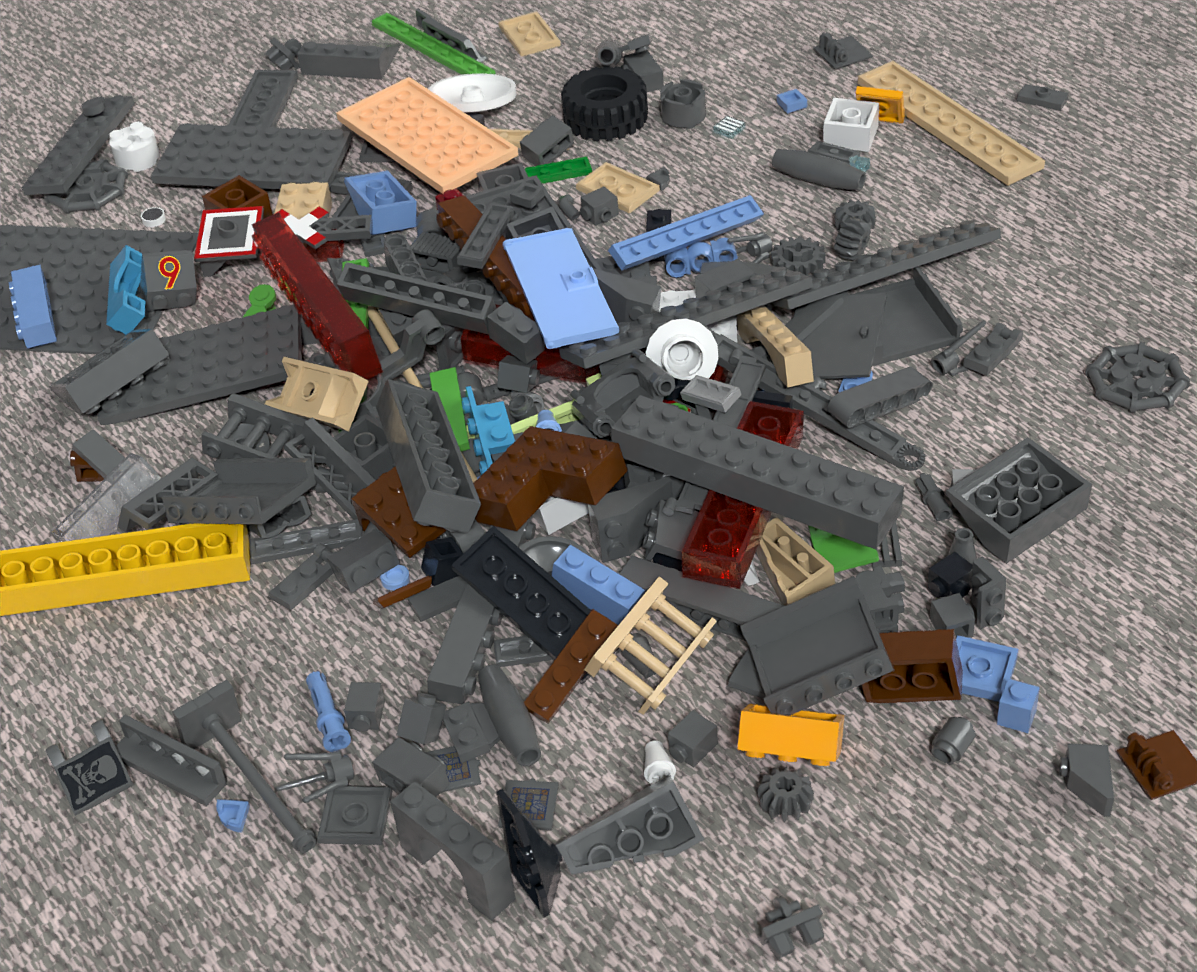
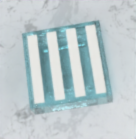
M726 116L713 126L714 133L733 139L745 129V122Z

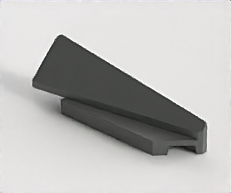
M419 8L415 10L417 25L424 30V33L480 63L489 59L474 47L468 37L447 27L440 20Z

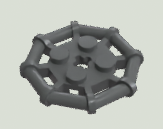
M107 159L89 162L66 193L44 194V199L48 204L56 205L67 214L71 211L92 209L98 211L101 210L100 207L125 194L124 185L125 179L128 178V173L124 168L112 165Z
M1145 342L1119 347L1108 345L1102 349L1100 356L1086 367L1085 371L1086 376L1090 377L1096 391L1095 396L1099 400L1104 399L1129 409L1130 413L1161 407L1169 409L1174 406V401L1183 390L1188 389L1190 386V378L1182 370L1179 364V357L1176 354H1168L1145 345ZM1143 356L1156 360L1159 363L1146 359ZM1109 361L1113 364L1110 369H1102ZM1170 369L1173 377H1167L1165 370ZM1133 376H1140L1142 378L1135 380ZM1103 379H1108L1112 385L1108 386L1104 383ZM1165 387H1171L1168 392H1162Z

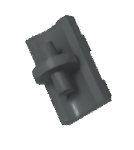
M273 37L270 40L273 47L265 52L269 61L276 64L280 70H289L291 67H294L296 70L299 69L300 65L294 60V57L298 56L297 53L302 47L301 43L293 38L286 41L285 45H283Z
M779 896L773 899L775 909L767 912L766 918L769 923L777 919L780 921L762 928V934L758 935L762 946L768 944L776 959L782 958L795 951L789 936L791 933L799 931L806 947L824 938L822 925L819 921L823 912L818 904L792 915V913L801 910L798 900L787 903L784 897Z

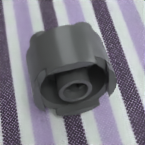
M683 79L680 80L679 84L673 85L672 81L661 88L660 101L663 123L674 127L692 129L705 119L706 94L701 83Z

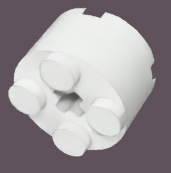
M134 122L129 127L114 130L109 134L111 150L118 168L138 172L146 170L157 163L156 160L160 157L154 131L144 126L142 122Z

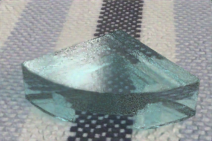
M860 156L849 158L851 166L865 173L870 168V158Z

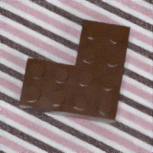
M530 426L473 483L481 502L475 520L479 523L518 531L550 496L596 506L628 471L619 443Z

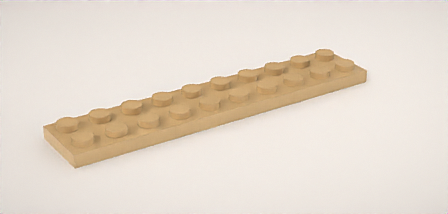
M891 61L858 76V84L862 87L903 91L904 110L907 118L1007 186L1044 169V159L896 62Z

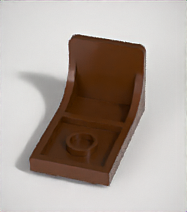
M396 466L383 473L376 481L361 489L351 498L362 530L365 531L369 523H373L408 558L424 548L427 541H432L447 531L443 527L434 525L424 526L413 520Z

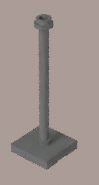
M227 679L172 711L182 744L196 749L215 737L294 838L292 847L302 854L315 847L317 841L313 831L310 829L304 830L226 731L241 722L234 688Z

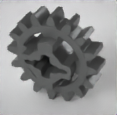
M802 236L795 238V240L789 237L787 242L780 240V245H774V250L771 251L772 266L786 267L788 270L799 271L806 276L810 272L814 274V271L817 269H823L826 259L824 246H819V241L812 243L810 237L806 240Z

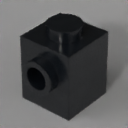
M453 537L426 542L421 569L426 576H431L432 586L459 576L452 570V564L464 553Z
M954 551L929 568L928 588L930 592L937 598L958 593L964 598L972 588L973 565Z

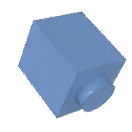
M1008 679L999 702L997 725L1029 733L1037 711L1040 687Z

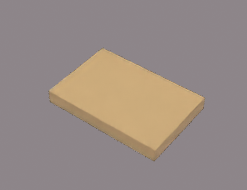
M538 12L498 22L499 28L521 57L561 46L558 37Z
M607 162L576 184V190L585 194L603 186L618 197V209L627 213H631L660 191L659 185Z

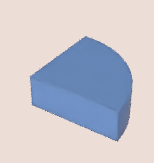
M217 799L216 809L222 824L232 831L242 833L250 808L249 802Z

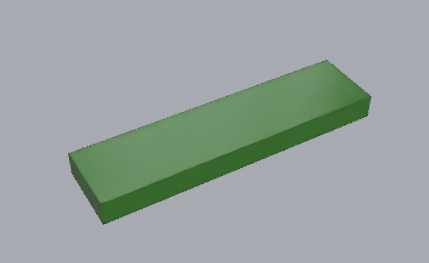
M453 367L429 373L432 391H436L439 394L460 451L469 450L470 443L456 368Z

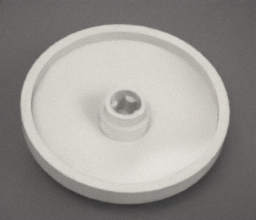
M495 74L453 76L440 80L428 88V90L462 112H479L494 109L511 102L516 97L515 82L510 78Z

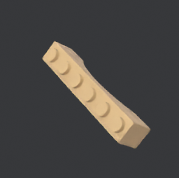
M765 305L736 315L740 337L746 343L759 340L762 342L772 359L779 379L787 387L814 382L811 351Z

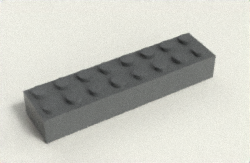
M387 379L376 408L413 520L424 526L434 525L443 527L450 532L461 531L469 533L481 502L438 392Z

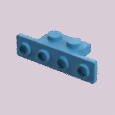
M468 386L465 387L466 397H462L461 402L464 414L469 413L470 418L467 419L470 435H475L473 447L475 455L480 456L482 460L479 461L480 474L482 475L493 463L491 454L505 452L515 442L504 401L477 406L472 388Z

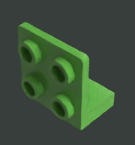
M808 525L814 550L833 565L834 573L879 561L876 549Z

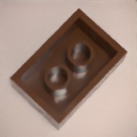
M954 629L879 633L894 671L862 684L866 702L902 703L962 700L963 669Z

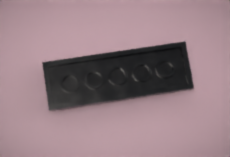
M492 526L452 564V570L554 661L591 612L587 606L495 526ZM587 672L579 683L583 685L591 675Z

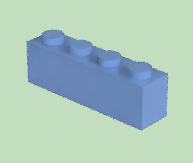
M41 265L11 271L12 281L8 283L12 294L13 315L17 324L15 328L19 340L24 339L27 348L56 342L57 338L48 288Z

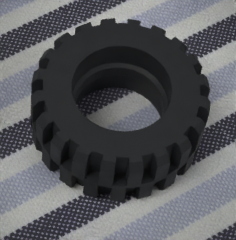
M603 66L602 68L592 67L587 71L582 70L578 75L574 74L570 80H567L561 91L564 123L572 128V133L575 136L581 135V138L585 140L592 138L593 141L600 142V139H606V142L613 141V138L623 139L627 134L631 136L636 133V129L640 130L648 118L646 84L637 73H633L629 69L624 70L618 66H615V68Z

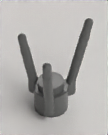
M763 232L727 239L728 243L749 241L747 245L736 248V252L738 254L748 251L751 256H757L758 258L751 263H760L770 258L769 252L773 249L770 237ZM730 251L721 253L720 255H727L730 253Z
M981 321L946 350L931 359L934 370L942 376L948 373L952 377L958 373L971 370L964 366L957 367L960 359L955 350L984 327L986 321Z
M340 751L332 753H287L284 755L285 760L328 761V763L323 764V773L278 785L276 791L291 789L324 779L327 783L332 782L304 797L303 802L308 803L336 788L347 786L348 781L354 778L351 760L348 755L341 756Z

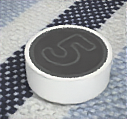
M158 207L146 209L141 214L142 223L147 227L159 226L166 220L163 209Z

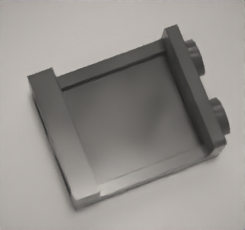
M660 500L655 510L650 509L646 518L645 525L649 526V530L643 540V548H646L645 559L651 561L656 553L677 558L700 566L699 577L711 580L722 562L725 520L695 510L693 514L675 510L672 516H667L662 511L666 501Z

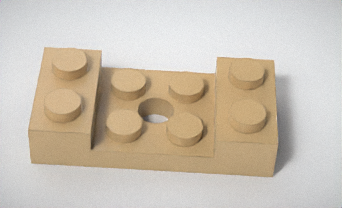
M283 357L282 363L288 376L281 395L267 400L265 405L302 418L310 419L313 417L317 422L349 431L369 381L355 373Z

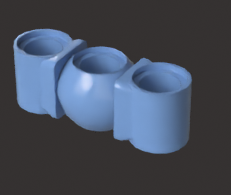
M720 238L717 241L712 240L710 241L711 245L706 242H696L688 249L684 247L665 254L666 270L672 277H681L685 274L690 275V270L700 273L703 262H722L737 259L734 243H728V238ZM723 251H730L727 255H720ZM700 255L706 256L704 259L701 260L695 259L697 256ZM674 260H681L678 264L671 263Z

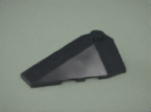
M500 789L496 794L511 873L545 918L550 915L560 881V862L562 861V856L556 845L553 843L549 845L506 792Z

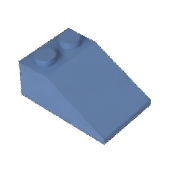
M389 171L344 178L345 185L358 215H371L372 235L385 234V232L404 231L407 228L416 227L417 201Z

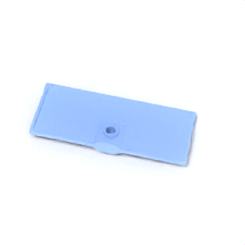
M572 228L508 239L503 242L504 250L508 255L548 349L619 333V327L598 285L595 272L589 266Z

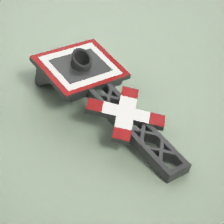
M263 206L203 210L194 260L200 263L204 277H211L227 260L257 258L258 246H270L278 252L288 244L307 243L316 249L326 241L371 238L373 221L371 215L328 218L330 216L329 212L320 206L300 220L281 209L271 216V220L274 222L263 223Z

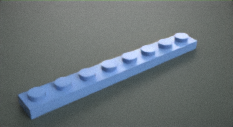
M749 195L613 244L608 251L620 269L625 270L760 219L764 213L752 196Z

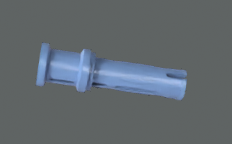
M319 671L312 672L307 676L306 683L318 714L317 728L324 736L323 746L329 752L346 748L351 742L349 732L344 729V717L335 708L324 673L320 674Z

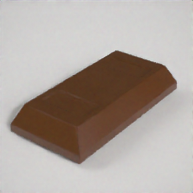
M431 576L423 577L373 599L374 601L372 602L380 609H383L430 588L432 578Z

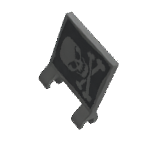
M102 719L91 724L99 743L66 760L64 753L57 744H53L45 750L74 815L89 810L134 785L113 741L112 735Z

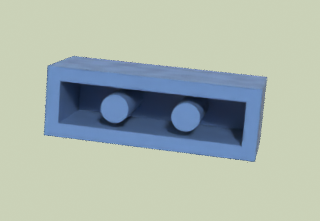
M569 545L553 564L551 576L589 609H594L618 625L645 592L643 588L572 545Z

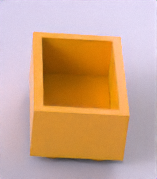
M748 704L741 711L737 750L746 751L745 755L748 757L764 758L766 753L778 755V760L797 762V757L810 759V764L830 766V761L836 762L841 754L845 715L801 710L786 716L771 714L766 705Z

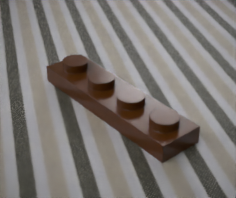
M592 609L524 701L528 712L549 724L587 673L584 669L591 658L618 627V624Z

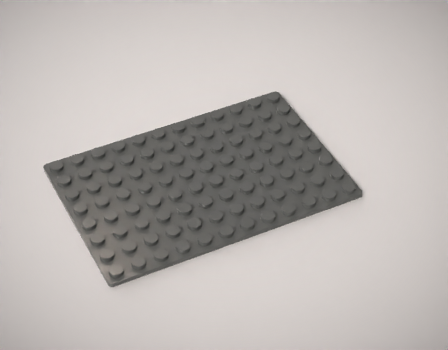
M0 225V350L98 354L126 335L106 325L110 264L125 245L142 254L192 250L193 253L197 244L198 233ZM41 265L47 283L57 341L27 348L24 339L19 340L15 328L17 324L13 315L12 294L8 282L12 281L11 271ZM139 284L136 296L142 299ZM145 309V317L134 330L153 329L154 331L164 309L148 311Z

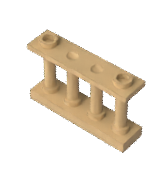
M661 577L656 579L594 654L584 669L593 677L601 668L605 671L610 670L647 699L638 711L643 715L649 707H652L654 710L657 709L667 696L662 692L697 646L699 645L704 648L714 635L710 630L716 623V620L711 618L702 629L665 600L666 596L662 593L669 583ZM650 608L654 611L658 609L693 636L695 640L686 649L650 621V616L646 614ZM634 628L638 631L642 629L679 658L672 669L633 640L634 636L630 633ZM618 648L622 651L626 649L663 678V680L654 690L616 660L617 656L613 653Z

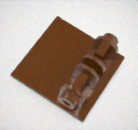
M1174 730L1146 739L1144 735H1139L1137 732L1131 733L1127 737V747L1116 750L1150 800L1197 784V760Z

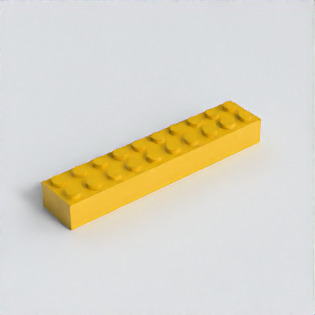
M192 523L0 551V616L249 581L250 538L246 524Z

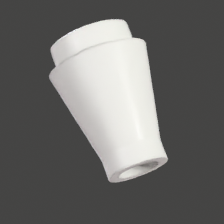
M660 741L647 743L645 746V779L651 785L667 776L674 780L676 768L664 750L663 744Z

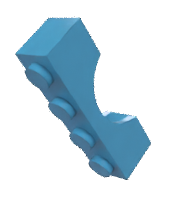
M127 245L110 264L106 325L110 326L113 330L124 334L134 330L145 317V300L136 296L141 278L142 253Z

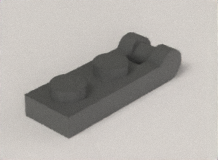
M998 322L993 331L964 358L963 366L987 376L1020 343L1023 338V331L1007 329L1006 325Z
M324 544L317 545L313 555L269 592L270 599L290 611L294 609L333 574L327 557L335 552H331L330 547ZM323 561H326L327 563L324 566H322L321 563Z

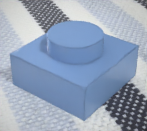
M797 89L777 95V103L786 113L807 107V99Z

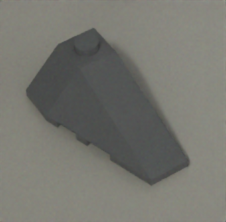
M667 776L636 793L558 842L556 846L573 875L611 868L614 861L630 858L633 859V863L644 861V856L663 853L664 858L676 856L705 839L674 781L670 776Z

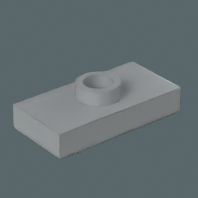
M698 375L680 392L682 399L724 413L742 395L739 387Z

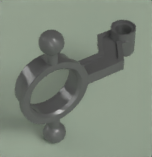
M425 309L418 312L413 317L412 324L404 329L400 349L377 364L364 359H353L344 362V354L338 348H330L325 352L324 362L328 367L355 374H370L378 379L376 391L368 400L359 404L352 423L365 414L381 422L376 405L387 379L392 380L421 361L426 344L433 345L443 339L445 328L431 310Z

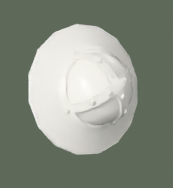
M686 318L675 319L659 326L653 333L646 348V356L674 378L692 380L698 375L709 379L714 373L718 361V347L711 331L700 322Z

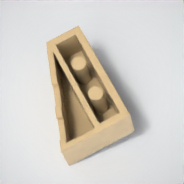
M775 517L754 531L757 556L781 604L787 606L835 584L833 565L779 518Z

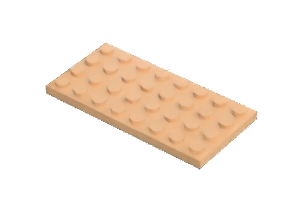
M410 77L336 113L339 122L441 193L450 189L453 190L477 178V173L480 171L494 169L518 156V148Z

